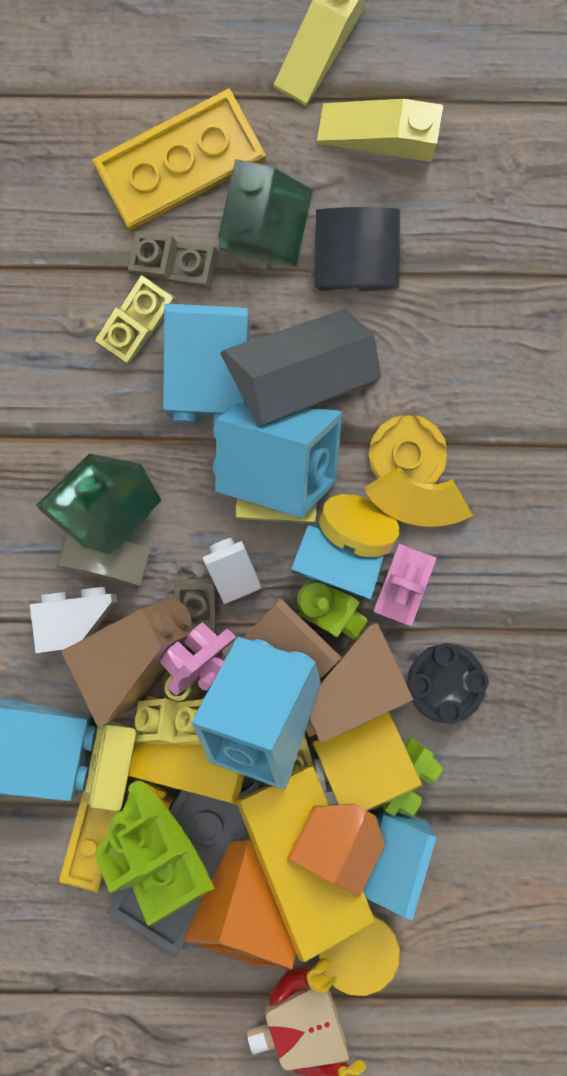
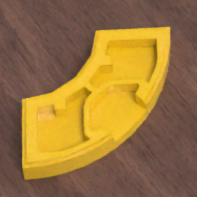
M397 468L364 487L365 492L378 508L394 519L407 524L422 527H438L455 524L473 516L453 479L440 484H422L410 479L400 468Z

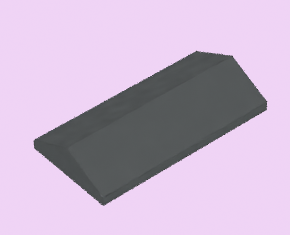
M346 309L239 344L220 353L258 428L376 382L381 378L374 334Z

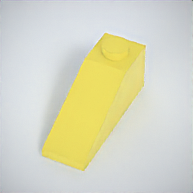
M312 0L273 84V88L307 107L363 13L366 0Z
M409 99L323 103L317 144L431 162L438 141L443 105Z

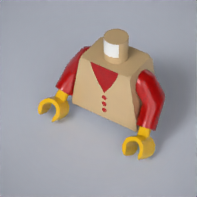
M322 958L314 967L307 966L286 971L269 993V999L265 1001L267 1024L247 1030L248 1042L254 1056L276 1048L282 1069L293 1070L295 1073L304 1076H356L366 1069V1065L362 1060H355L350 1066L345 1062L349 1060L348 1045L330 992V988L336 982L337 977L329 978L324 975L323 972L329 966L327 959Z

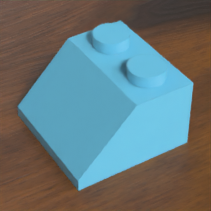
M318 521L316 527L308 525L291 572L362 599H371L384 555L379 557H362L354 554L355 549L347 545L343 549L339 548L324 535Z
M380 807L376 819L385 842V847L363 892L367 899L403 918L413 920L436 841V835L427 821L398 812L394 817Z

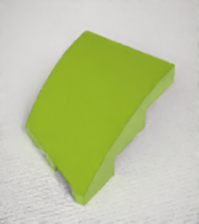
M136 781L130 784L128 791L131 794L123 810L114 815L109 825V832L105 838H102L94 855L109 893L132 887L147 926L161 922L215 888L205 866L182 827L155 793L143 781Z

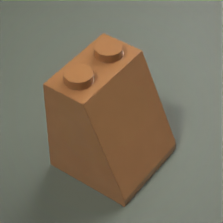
M177 596L142 608L61 651L97 727L138 706V701H143L166 671L160 660L168 648L177 641L185 646L184 641L193 628L191 626L190 613L185 605L179 602Z
M282 599L244 637L251 641L254 639L263 640L274 648L289 653L298 651L306 654L316 662L320 679L342 658Z
M370 621L366 623L355 640L351 639L339 653L342 658L320 679V687L306 727L309 737L317 734L320 742L324 743L414 700L377 622Z

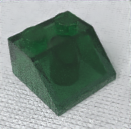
M235 159L218 234L220 250L231 254L297 267L313 190L275 167Z
M89 453L36 505L43 514L83 547L111 554L123 544L124 539L141 522L149 517L150 512L162 500L142 464Z

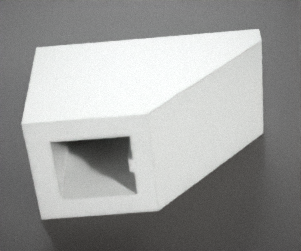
M228 538L209 546L211 554L204 556L203 560L224 604L262 589L242 541L235 544L232 538Z
M105 587L81 590L82 598L66 600L65 592L41 595L42 603L30 604L35 653L64 650L91 636L118 602L117 594H106Z

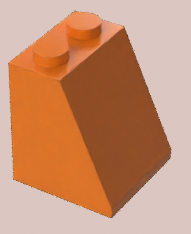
M247 836V840L230 842L211 880L215 889L203 896L185 933L184 941L252 966L292 969L296 951L251 838Z

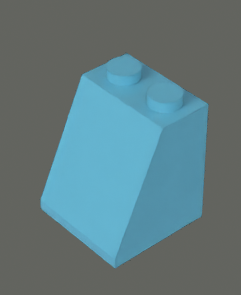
M165 304L163 410L167 416L173 417V422L196 424L197 418L213 419V424L215 425L216 420L234 405L246 404L220 353L225 349L250 341L251 327L248 308Z
M246 404L234 405L216 420L213 429V436L216 439V457L212 467L213 474H215V491L302 518L336 483L342 412L307 408L258 428Z
M237 637L191 722L209 763L285 790L321 683L316 662L306 654L298 651L289 653L276 649L260 639L251 641Z
M0 698V794L71 801L78 795V791H84L89 767L84 766L87 750L92 751L97 729V727L92 726L93 716Z

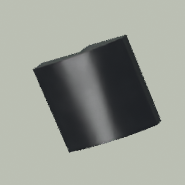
M340 207L316 209L315 288L319 291L358 288L362 292L399 288L400 210L398 208Z

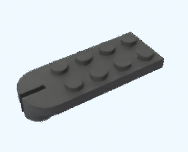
M244 776L238 799L269 784ZM181 791L169 810L194 846L211 880L230 842L247 840V836H249L236 804ZM131 887L119 891L107 913L176 956L185 942V933L203 897L161 922L147 926Z

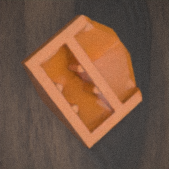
M355 804L315 805L287 858L330 883L360 897L385 847V842L376 816Z

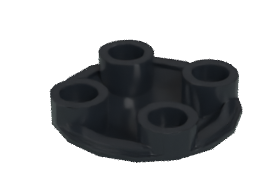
M442 643L428 647L415 658L409 669L407 687L414 699L411 702L422 715L434 722L455 724L466 720L478 710L485 697L489 679L483 670L482 664L472 652L459 645Z

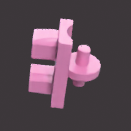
M398 544L373 612L412 626L437 558Z
M203 622L199 624L184 641L195 653L194 656L177 641L168 648L161 658L160 663L174 677L167 688L177 696L200 677L199 687L205 691L210 689L225 661L221 660L223 657L222 650L232 643L236 636L229 629H226L217 636Z

